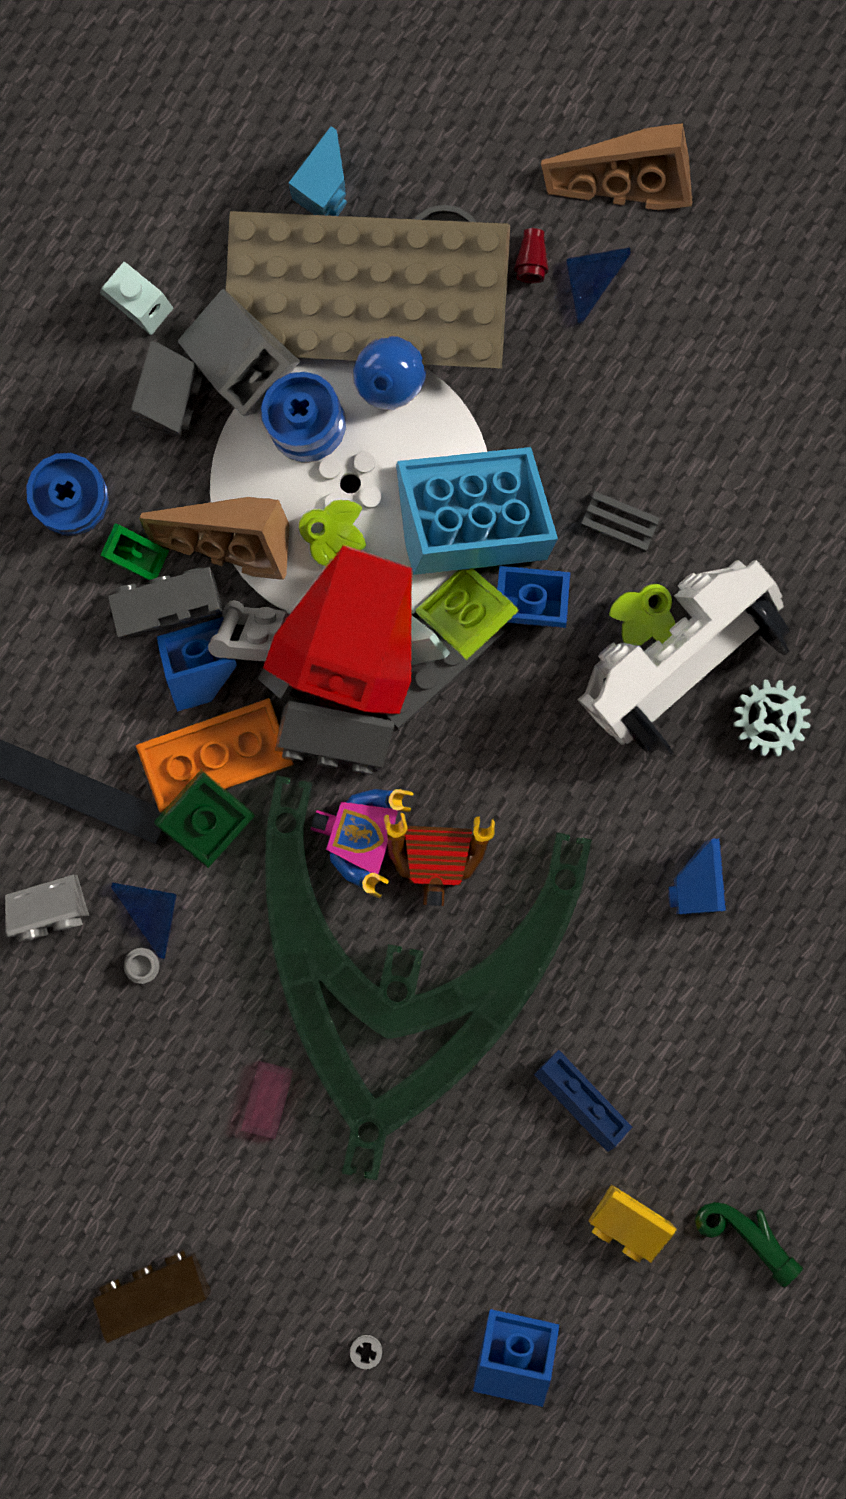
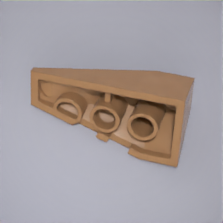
M683 123L642 129L541 161L548 194L590 200L594 195L613 197V204L625 205V200L646 202L645 209L652 210L692 206L689 155Z
M243 497L141 513L139 517L149 540L157 545L187 555H191L196 551L211 557V563L222 566L226 561L241 566L242 573L253 577L284 580L286 576L290 524L279 500Z

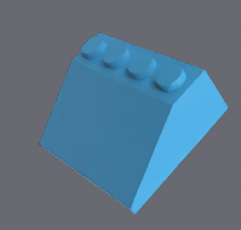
M531 447L401 460L396 463L405 546L413 575L548 559L558 537Z

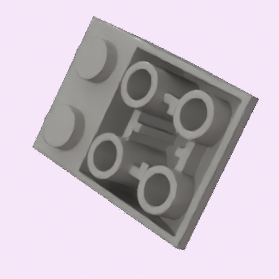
M70 875L5 895L6 933L8 937L18 936L19 941H30L49 935L47 928L53 927L54 931H63L83 925L81 918L89 916L78 875Z

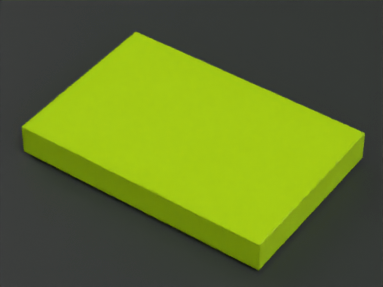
M471 568L457 570L415 612L467 660L519 610L508 598Z

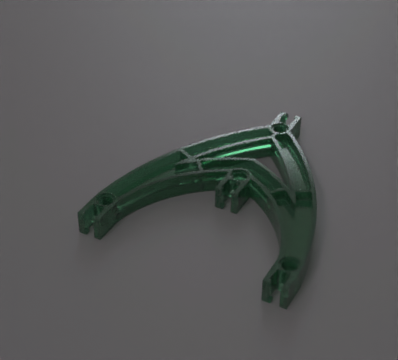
M277 776L267 824L265 871L268 918L279 977L290 1013L308 1057L329 1096L351 1128L342 1173L348 1175L356 1174L357 1167L351 1166L355 1148L360 1146L365 1149L374 1150L373 1169L369 1170V1172L365 1171L364 1178L377 1180L386 1136L428 1108L463 1078L493 1047L529 1000L553 959L571 920L582 889L592 839L577 837L576 844L582 845L577 865L573 866L560 863L562 841H569L570 835L555 833L547 877L535 902L506 940L470 970L434 989L415 994L423 951L410 948L409 954L416 957L411 975L406 978L401 975L392 974L394 952L401 953L402 947L388 944L379 987L356 966L336 939L322 913L312 886L305 853L304 826L313 783L299 782V788H304L299 807L294 810L290 807L281 806L283 785H289L291 778ZM282 814H292L296 819V827L290 833H281L277 828V819ZM560 870H569L574 875L575 882L569 890L559 889L555 883V876ZM320 980L351 1013L387 1039L425 1031L450 1022L470 1011L473 1013L427 1061L385 1093L375 1098L343 1044L323 995ZM400 981L406 985L408 994L404 1000L393 1001L388 997L387 987L391 982ZM372 1122L378 1126L379 1135L375 1140L366 1141L360 1137L359 1127L363 1123Z

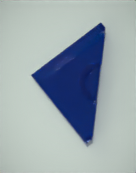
M630 247L566 259L577 324L585 321L631 254Z
M112 882V890H114L138 928L147 938L158 957L165 959L177 894Z

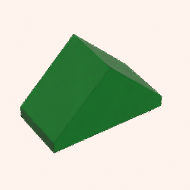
M115 523L100 556L105 561L150 581L158 577L169 550Z

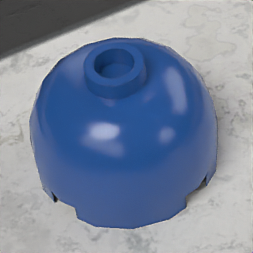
M397 336L372 340L359 353L353 368L354 385L359 395L368 404L379 409L394 410L409 404L419 394L426 379V370L424 372L421 353L409 341Z

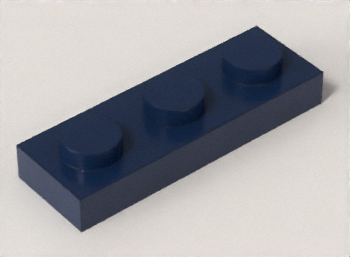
M560 1050L556 1051L534 1074L607 1152L616 1147L632 1128L624 1117Z

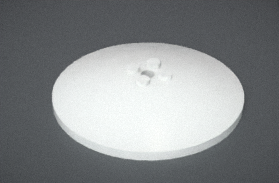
M297 358L301 362L291 373L305 371L320 375L331 384L345 412L346 431L342 442L332 454L319 461L300 462L289 459L276 448L262 421L261 407L255 414L243 416L236 408L233 410L221 432L213 456L210 476L211 502L243 497L270 498L280 501L290 524L287 573L284 580L253 577L242 573L241 566L233 564L243 579L269 603L290 614L326 566L317 563L311 556L310 543L306 542L300 535L299 521L307 511L311 509L323 510L334 500H350L362 507L360 515L353 523L362 533L366 542V547L361 551L411 567L404 539L396 470L397 461L487 452L482 434L471 412L460 397L444 381L426 368H424V372L426 370V379L419 394L409 404L394 410H387L368 404L359 395L353 380V368L356 361ZM350 474L357 476L361 481L359 490L352 494L344 492L340 487L342 478ZM314 523L311 531L319 533L323 529V523ZM457 570L413 575L412 571V614L416 613V609Z

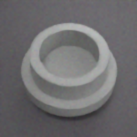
M134 949L125 958V974L135 983H148L159 972V959L149 949Z

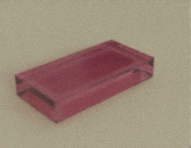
M259 1061L241 1128L242 1131L276 1139L294 1069Z

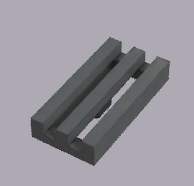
M595 491L581 525L646 552L660 518ZM597 503H602L646 521L650 525L646 528L596 507ZM594 514L645 535V537L641 541L592 521V515Z

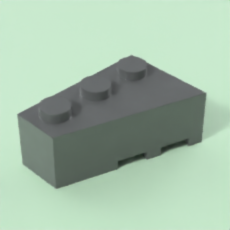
M210 567L187 570L183 575L172 578L170 576L154 578L150 580V584L136 587V584L121 586L115 589L116 594L108 596L117 635L120 640L223 616L215 576Z

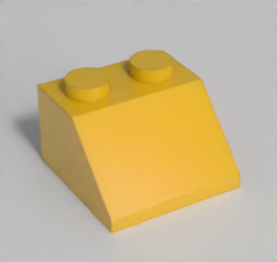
M612 1184L589 1219L590 1224L595 1226L592 1230L593 1234L609 1244L612 1239L620 1242L625 1246L622 1252L639 1263L643 1258L652 1262L677 1230L671 1222Z

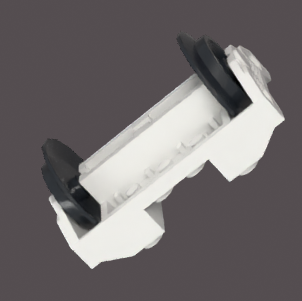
M736 560L727 568L698 573L697 575L694 572L679 583L680 591L674 597L692 618L688 621L684 617L669 630L672 634L671 637L663 644L659 640L656 641L645 652L637 645L626 643L616 645L613 642L598 655L601 661L594 666L586 692L577 700L607 733L614 736L621 745L624 743L628 744L634 740L649 755L658 749L671 757L674 752L651 722L657 719L755 631L777 652L784 656L789 653L783 638L790 630L777 612L784 607L780 599L782 594L775 581L758 561H752L746 567L743 563Z

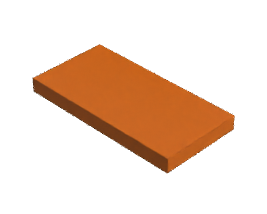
M270 698L136 745L159 813L168 807L201 769L222 787L228 789L293 765L292 760L282 758L283 752L275 751L279 723Z

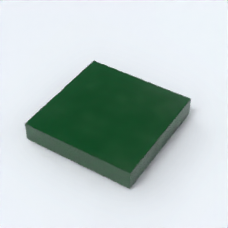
M201 769L154 823L209 868L255 817V814Z

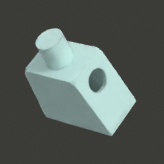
M126 262L120 265L100 291L101 295L150 335L155 332L174 309L158 288ZM155 305H157V307H156V309L154 310V312H153L151 315H149V313H150V311L152 310V308H153Z

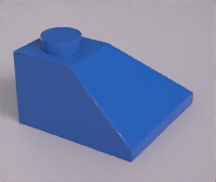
M223 617L157 636L166 681L177 712L211 702L237 666L235 659L215 657L208 649L211 638L218 633Z
M719 839L705 841L674 878V886L668 887L670 908L676 907L677 914L726 911Z

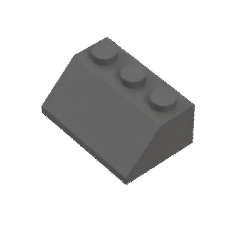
M288 701L282 710L275 751L283 752L282 758L302 762L304 757L318 759L317 765L323 767L338 768L340 763L352 766V772L373 775V770L379 771L383 768L395 721Z

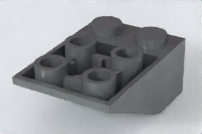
M222 289L177 341L215 389L243 416L255 414L261 407L265 393L272 384L281 377L291 373L301 362L225 289Z

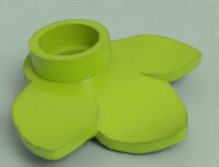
M334 500L323 510L311 509L303 514L299 521V532L302 538L310 543L311 556L317 563L327 566L330 559L336 555L342 545L358 550H363L366 547L362 533L353 525L362 510L358 503L350 500ZM316 522L323 523V529L319 533L311 531L312 525Z
M659 584L647 585L639 593H624L613 603L609 612L610 617L623 621L622 638L626 644L640 646L651 637L663 644L672 636L669 630L675 625V620L669 611L672 605L671 594L664 586ZM656 595L658 604L651 608L649 606V599L651 596Z

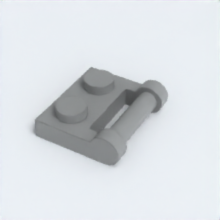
M238 601L227 602L223 609V621L218 633L209 642V652L219 658L266 661L274 634L286 620L287 612L285 610H274L269 607H244ZM236 624L245 625L239 641H231L230 639Z

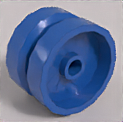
M305 371L289 373L276 380L265 393L261 405L262 421L276 448L289 459L300 462L319 461L332 454L342 442L346 431L345 412L331 384L320 375Z
M59 453L43 459L32 470L26 485L27 502L33 515L50 531L64 536L81 535L93 529L103 519L109 504L108 487L101 473L86 458L73 453ZM68 490H72L75 494L72 499L66 497L63 500V494Z

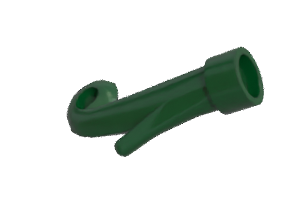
M713 1202L699 1209L695 1217V1224L700 1234L710 1238L717 1237L725 1230L727 1223H729L773 1273L772 1277L782 1288L787 1287L804 1269L792 1256L789 1257L780 1246L768 1225L763 1210L759 1209L756 1212L757 1226L737 1209L725 1203ZM710 1214H716L719 1217L715 1228H709L706 1225V1218Z

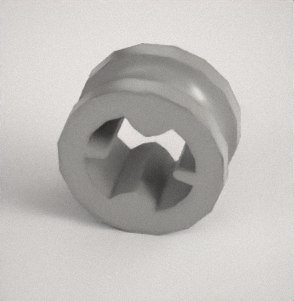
M363 1335L355 1339L350 1349L352 1362L361 1369L375 1367L382 1357L380 1342L371 1335ZM364 1342L372 1344L371 1350L377 1352L374 1359L371 1356L369 1357L368 1362L362 1361L361 1354L356 1352L359 1345L363 1348Z

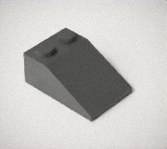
M153 341L150 342L131 411L141 427L181 438L183 429L190 430L194 410L189 408L193 396L199 397L204 376L199 375L200 369L194 362Z

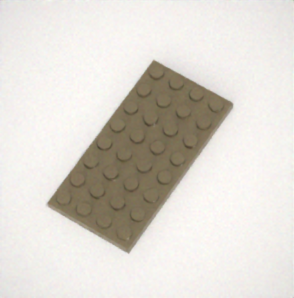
M230 211L226 291L296 358L356 361L359 353L372 340L397 336L409 341L421 353L424 365L502 369L510 224Z

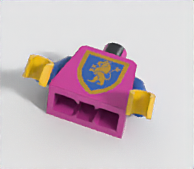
M372 789L353 794L348 798L347 802H341L337 816L316 810L312 822V831L330 836L326 850L331 852L330 862L344 879L363 888L365 892L376 898H380L382 895L375 892V885L379 881L388 884V880L379 875L388 846L384 816L389 815L390 823L395 824L398 811L410 812L411 808L403 807L402 799L405 795L413 796L411 791L402 789L394 791Z

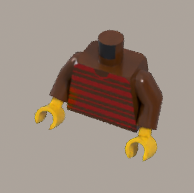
M400 813L401 821L399 823L391 824L389 815H385L384 823L387 830L388 855L399 875L408 878V883L424 884L423 905L444 906L445 885H461L463 880H467L472 876L483 860L488 842L493 838L495 831V821L493 819L491 820L490 827L484 829L479 827L480 817L478 816L474 819L472 834V829L407 826L403 813Z

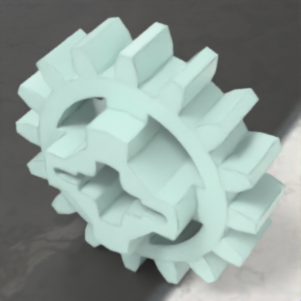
M768 680L762 681V690H759L753 684L749 687L752 696L740 695L739 699L744 706L735 707L733 712L741 715V720L734 722L733 727H742L744 732L738 736V739L744 740L748 738L750 740L748 750L751 751L756 746H760L761 756H766L769 749H773L775 756H780L782 746L791 752L795 749L793 740L804 741L805 737L800 733V730L810 728L811 724L803 721V716L810 714L811 711L810 709H801L800 704L806 698L805 696L798 698L793 696L796 689L794 685L787 690H783L782 680H778L774 687L770 686ZM766 695L780 696L786 702L783 704L771 702ZM754 703L757 715L755 722L749 725V710ZM766 709L771 713L776 711L779 713L780 717L776 720L777 727L773 723L765 724L763 719L767 717ZM794 712L795 723L790 733L786 725L789 714ZM761 732L770 733L777 739V742L765 741L756 735Z

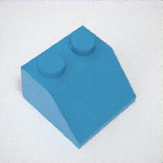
M332 126L289 182L291 198L314 215L338 216L347 203L344 199L346 191L337 130Z

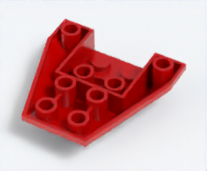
M342 545L274 634L263 669L296 689L362 711L400 714L411 683L412 567Z

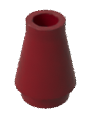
M528 228L524 230L523 240L514 266L517 279L521 282L541 283L549 272L544 241L545 232L541 229Z

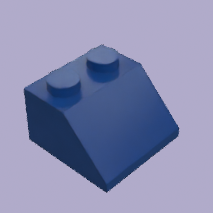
M499 566L497 590L519 610L507 622L566 628L570 572Z
M490 1309L479 1355L473 1392L543 1407L551 1382L559 1324Z

